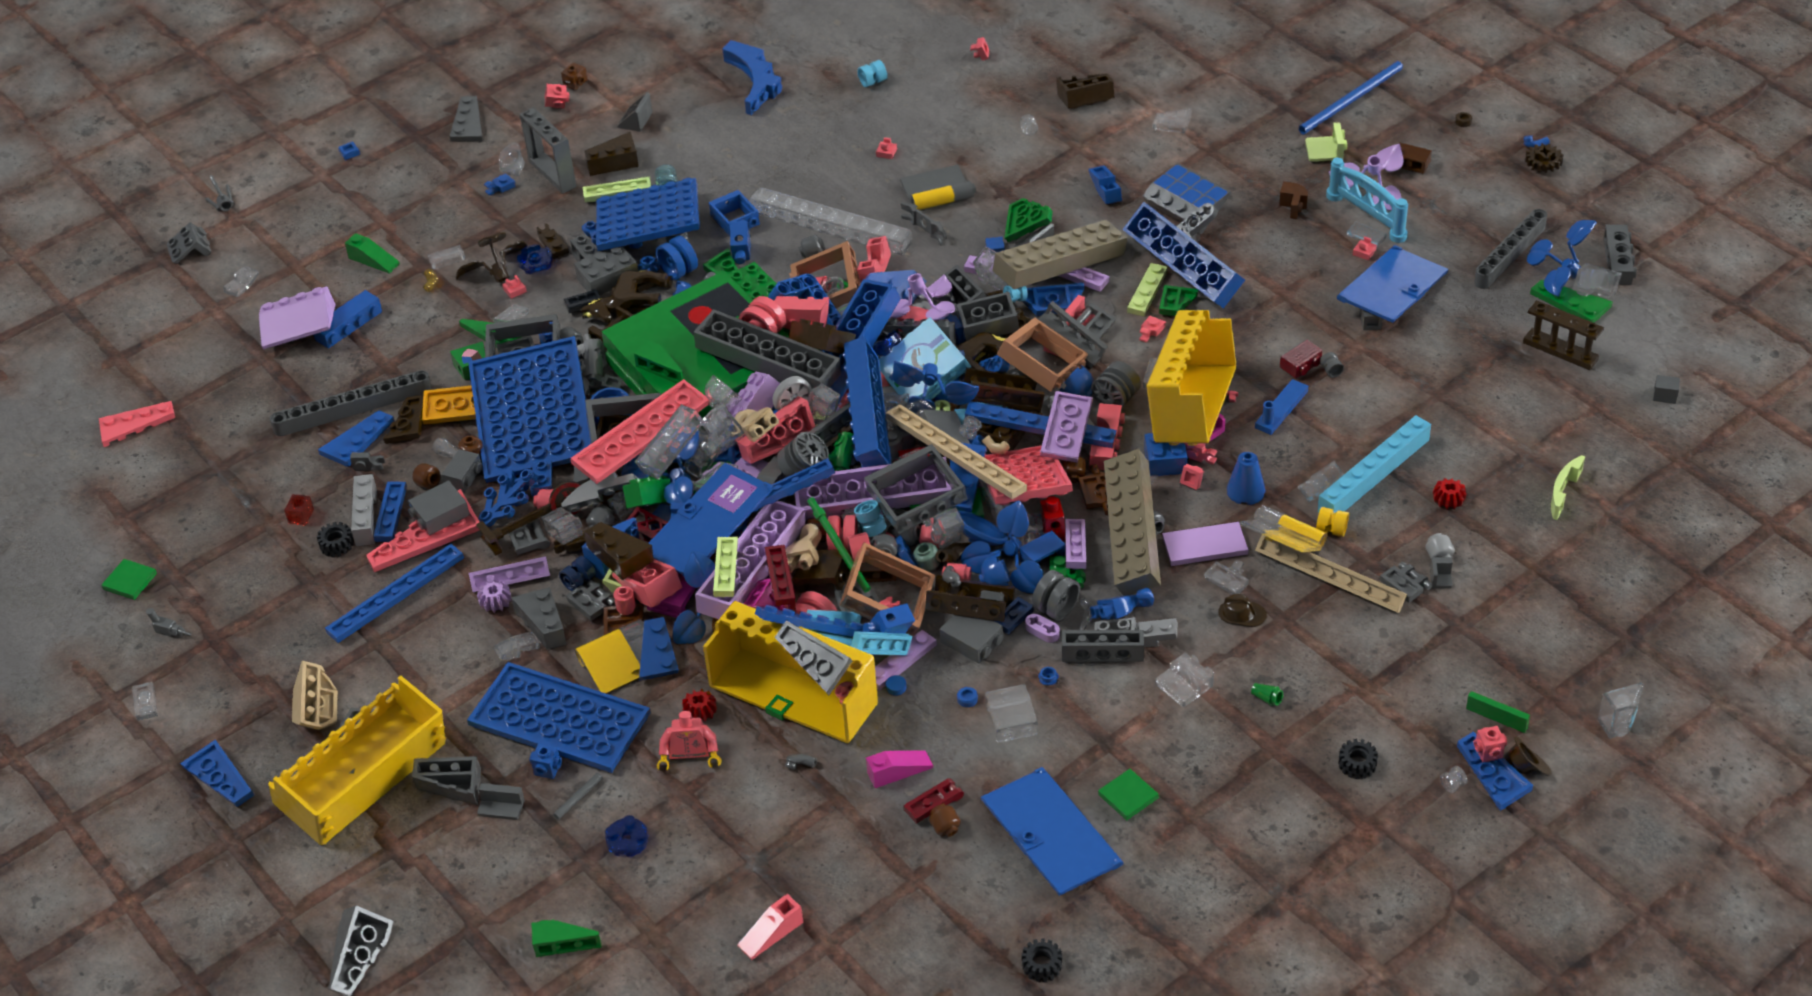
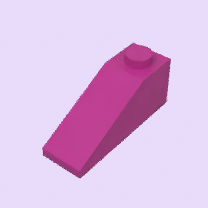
M925 750L883 751L866 757L867 774L874 788L933 768V764Z

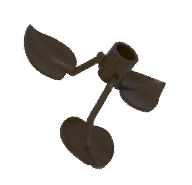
M500 232L482 238L478 241L479 247L490 245L496 263L492 265V269L484 261H474L465 264L457 270L456 280L466 272L484 266L489 271L490 276L494 275L497 283L509 279L505 255L519 251H528L527 243L525 241H517L506 246L505 249L499 252V255L502 256L501 263L498 261L493 243L504 239L506 233Z

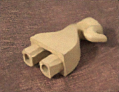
M766 407L759 411L746 409L736 414L734 423L737 431H732L731 434L736 437L746 435L750 441L755 442L775 427L779 420L771 408Z
M805 524L801 529L800 540H795L785 548L790 573L797 568L807 570L812 565L818 564L819 555L816 547L821 540L822 534L815 524Z

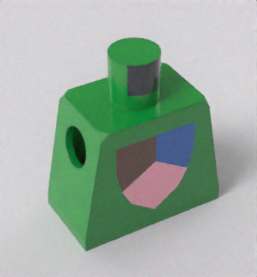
M483 341L450 351L453 365L464 380L471 379L468 362L485 358Z

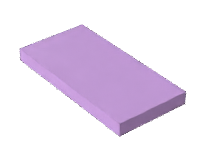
M1059 391L1055 392L1040 456L1078 463L1093 397Z
M1239 522L1162 533V539L1171 566L1248 554V547Z

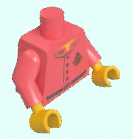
M680 712L679 719H674L672 727L666 728L660 738L659 755H661V759L657 762V769L659 770L661 762H666L667 770L669 769L667 756H669V759L709 757V753L711 754V757L708 759L709 767H713V758L717 759L718 766H720L722 759L717 755L718 746L715 733L707 725L703 724L702 719L692 718L691 712Z

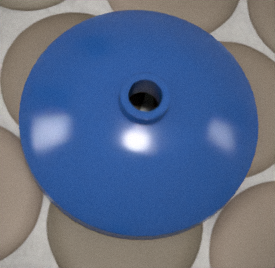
M957 511L954 515L957 526L969 538V542L983 541L987 542L990 546L1004 544L1008 540L1006 533L1001 532L998 526L985 518L966 511Z

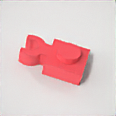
M1185 443L1188 458L1199 462L1205 460L1209 464L1216 462L1217 458L1215 455L1217 450L1212 448L1206 449L1203 443H1198L1195 446Z

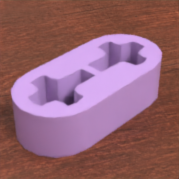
M1038 614L1027 616L1025 624L1026 630L1029 633L1049 643L1056 642L1060 638V628L1056 623Z

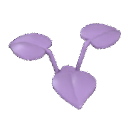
M1400 144L1389 146L1376 155L1370 156L1368 158V165H1364L1361 173L1364 174L1368 170L1372 175L1377 174L1378 182L1382 186L1380 171L1385 169L1388 172H1393L1400 169L1403 165ZM1344 163L1345 167L1360 172L1356 164ZM1345 176L1349 188L1353 187V181ZM1391 185L1385 187L1396 200L1401 198L1400 191L1396 187ZM1373 195L1372 199L1376 205L1379 202V198ZM1383 201L1386 210L1392 211L1391 205Z
M916 273L909 276V300L900 299L890 318L902 317L910 311L909 306L912 304V293H915V295L923 294L932 309L926 312L927 319L931 317L933 321H936L953 313L955 307L951 302L943 301L935 306L930 299L942 297L952 290V285L945 274L928 288L925 286L921 274Z

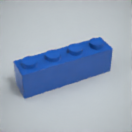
M364 290L334 311L330 329L313 334L315 340L329 349L382 312L379 298Z

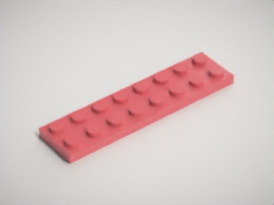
M683 379L571 458V464L598 484L708 406L710 399Z

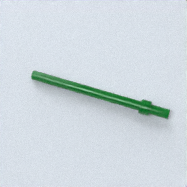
M814 497L809 498L807 502L813 510L815 519L820 521L851 571L854 563L852 557L826 518L827 514L824 509L820 508ZM859 570L856 580L863 592L867 593L871 588Z

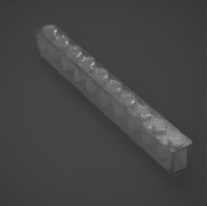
M759 187L750 198V203L758 210L760 215L867 245L871 238L886 236L890 252L903 256L912 244V233L909 229L762 187Z

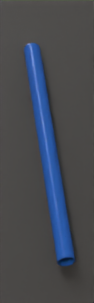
M1399 61L1393 63L1298 127L1299 132L1303 135L1401 71L1403 69L1402 63Z

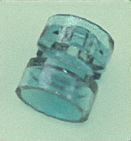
M671 165L659 166L655 170L656 185H664L670 181L676 183L677 175L675 168Z

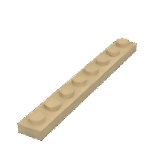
M1261 535L1255 551L1400 613L1407 596L1406 593L1311 552H1300L1278 541L1273 540L1271 542L1266 540V536Z

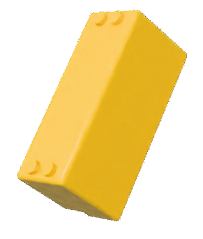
M1179 310L1176 313L1146 386L1153 439L1156 443H1169L1172 446L1179 443H1187L1190 446H1195L1198 443H1209L1236 370L1231 319H1210L1209 310Z
M733 601L715 623L716 631L703 646L710 687L762 709H765L776 695H780L794 702L783 714L784 718L849 743L878 704L874 656L806 628L799 627L848 656L853 661L831 694L828 695L775 638L783 624L765 621L755 615V608ZM843 682H852L854 687L841 705L839 698L835 694V689ZM777 699L771 707L781 711L787 703Z
M399 676L398 684L391 683V687L383 694L379 693L376 699L368 706L364 705L357 715L352 719L348 718L337 731L330 732L329 737L321 744H315L313 750L305 757H299L295 765L281 772L280 777L275 776L273 782H269L272 803L319 845H325L413 771L414 758H429L445 744L446 737L442 710L405 678Z

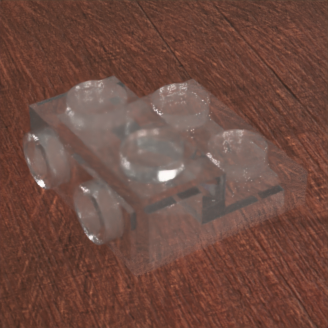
M1184 653L1170 663V669L1155 678V684L1184 708L1213 687L1214 673L1208 666L1205 668L1201 666L1195 655L1189 656L1187 653Z

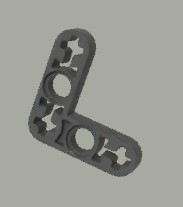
M1205 203L1178 224L1177 227L1195 240L1193 235L1217 216V208L1210 203ZM1198 219V224L1192 227V221Z

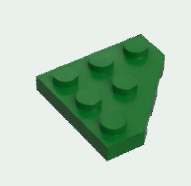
M1025 198L1010 204L1004 236L1005 240L1011 242L1023 235L1034 232L1038 228L1047 226L1052 221L1053 211L1049 206H1041L1040 203L1029 202Z

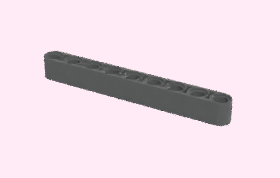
M420 370L275 412L270 416L273 432L277 436H284L404 401L407 397L424 395V390L432 389L429 374L427 371Z

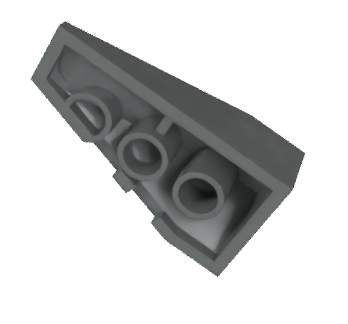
M353 906L343 911L337 930L329 990L344 996H351L364 977L365 971L370 964H373L381 948H384L388 942L394 921L359 906Z

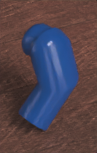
M1528 135L1523 139V144L1526 147L1534 148L1535 144L1541 146V143L1544 145L1550 144L1547 137L1533 140V137Z

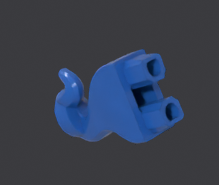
M1143 588L1138 590L1136 595L1097 600L1098 605L1090 607L1092 618L1101 617L1102 620L1118 619L1129 614L1135 607H1150L1154 603L1153 593L1149 588Z

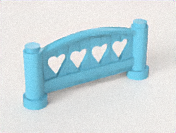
M1334 158L1331 162L1330 184L1327 188L1326 197L1331 201H1340L1344 197L1390 227L1389 238L1391 241L1396 243L1406 241L1407 200L1403 198L1396 200L1379 183L1363 173L1345 167L1342 158ZM1345 176L1353 181V187L1349 188ZM1358 185L1366 190L1364 196L1361 195ZM1371 193L1379 198V202L1376 205L1373 202ZM1383 201L1391 205L1392 211L1387 212Z

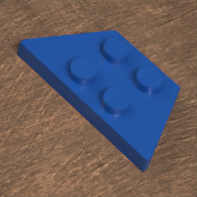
M1084 283L1027 288V299L1022 302L1036 316H1042L1052 301L1065 311L1078 295H1082Z

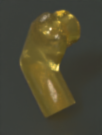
M429 268L424 272L427 282L423 288L427 292H430L439 280L437 274Z

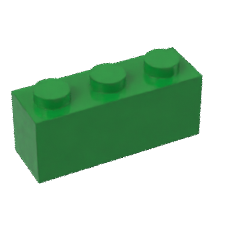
M662 476L629 480L630 484L623 485L627 508L666 503L664 489L671 483L670 478L662 479Z

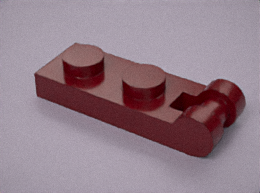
M948 778L903 805L904 811L917 824L931 815L930 812L938 805L945 804L947 806L953 801L961 800L964 792L961 788L955 786V782L951 778Z

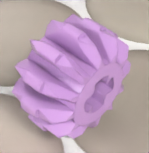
M494 580L492 583L486 582V586H480L477 597L479 605L486 612L492 610L495 613L496 610L503 611V607H509L511 593L507 584H504L502 581L497 583Z

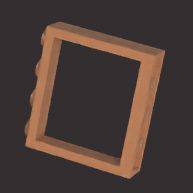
M848 241L790 265L791 273L789 275L790 278L803 274H811L844 260L849 287L828 295L837 310L848 306L860 286L855 252Z
M1033 318L1003 341L997 355L1051 392L1056 387L1060 388L1076 368L1080 369V365H1086L1085 359L1088 353L1038 319ZM1029 338H1033L1070 365L1056 374L1018 347Z
M864 542L856 554L839 606L872 620L877 612L889 608L852 591L861 563L864 561L921 588L913 613L915 622L906 632L914 637L920 628L925 612L926 591L932 589L935 575Z

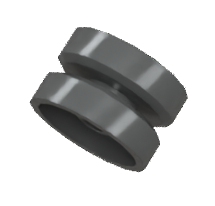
M1050 570L1037 584L1032 597V606L1041 613H1047L1050 618L1062 621L1075 607L1080 593V585L1071 578H1065L1058 571Z

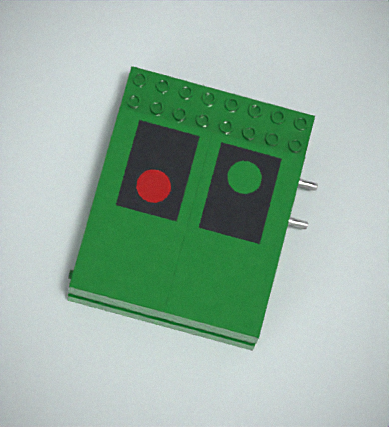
M755 262L730 274L722 271L603 330L602 338L603 344L607 348V352H605L607 364L636 395L660 393L662 395L677 383L636 367L634 353L646 340L661 345L683 370L684 380L710 399L708 406L675 428V435L690 429L700 431L704 421L714 409L721 407L727 411L736 402L738 393L746 387L749 376L755 373V371L695 348L694 331L713 309L739 319L740 314L745 308L749 307V304L758 296L768 297L777 283ZM782 328L777 334L789 338L790 329Z

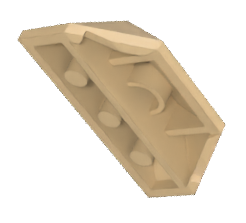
M302 661L293 689L292 722L317 730L334 725L337 722L338 691L331 679L324 673L325 670L322 665Z

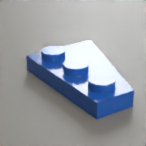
M664 617L645 620L639 681L678 673L679 669Z

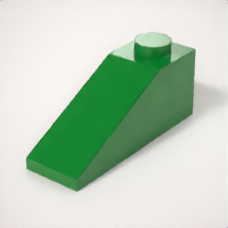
M355 233L345 242L348 258L388 274L400 264L396 258L365 236Z
M646 340L634 353L636 367L674 383H679L684 379L683 370L661 345Z
M541 920L531 923L532 945L536 957L602 948L599 931L557 920Z

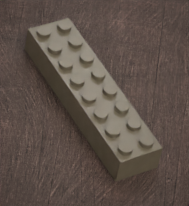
M1102 220L995 253L993 272L1010 287L1017 289L1122 256L1125 253L1128 237L1109 221Z
M1139 449L1104 461L1114 584L1123 596L1134 595L1143 588L1152 589L1161 585L1149 461Z

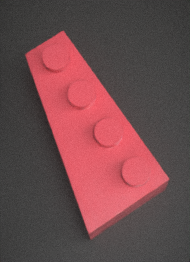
M798 396L776 412L775 415L779 423L755 442L750 441L747 436L740 439L737 443L742 459L751 464L779 452L801 432H809L816 427L808 400Z

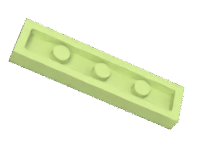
M644 177L583 187L585 203L595 202L602 196H614L620 192L628 193L635 189L649 188L651 186L650 178Z
M1154 263L1149 265L1127 307V313L1145 316L1168 272L1167 266Z
M718 537L713 589L714 597H734L738 537Z

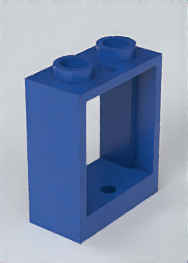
M739 190L709 202L710 216L729 236L730 222L724 214L738 208L746 215L732 221H748L749 229L760 225L758 210Z

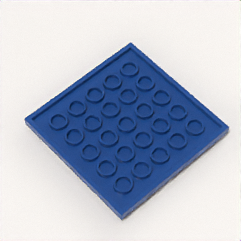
M685 178L678 182L670 181L660 186L652 185L646 189H635L628 193L620 192L614 196H602L597 199L596 247L598 251L700 229L696 178Z

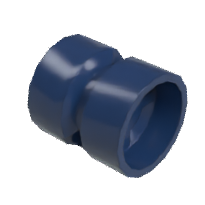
M579 556L571 563V566L568 565L559 572L561 582L571 592L596 576L594 566L584 556Z

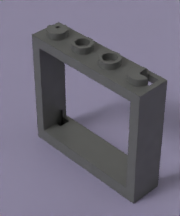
M534 107L520 113L528 161L562 194L576 188L568 139ZM542 138L552 147L555 162L544 152Z
M557 315L486 324L485 358L495 355L496 340L553 332V341L560 340L561 325Z
M653 393L585 400L590 444L597 440L594 417L634 414L661 394ZM668 434L639 455L647 457L668 456Z
M933 444L864 477L868 493L878 502L880 509L898 534L968 500L965 486ZM934 464L952 490L897 517L879 491Z

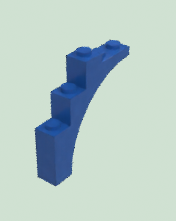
M732 40L722 49L724 62L741 69L749 76L753 83L751 92L745 99L746 114L752 116L768 98L774 99L782 91L781 77L774 75L772 63L765 61L763 49Z

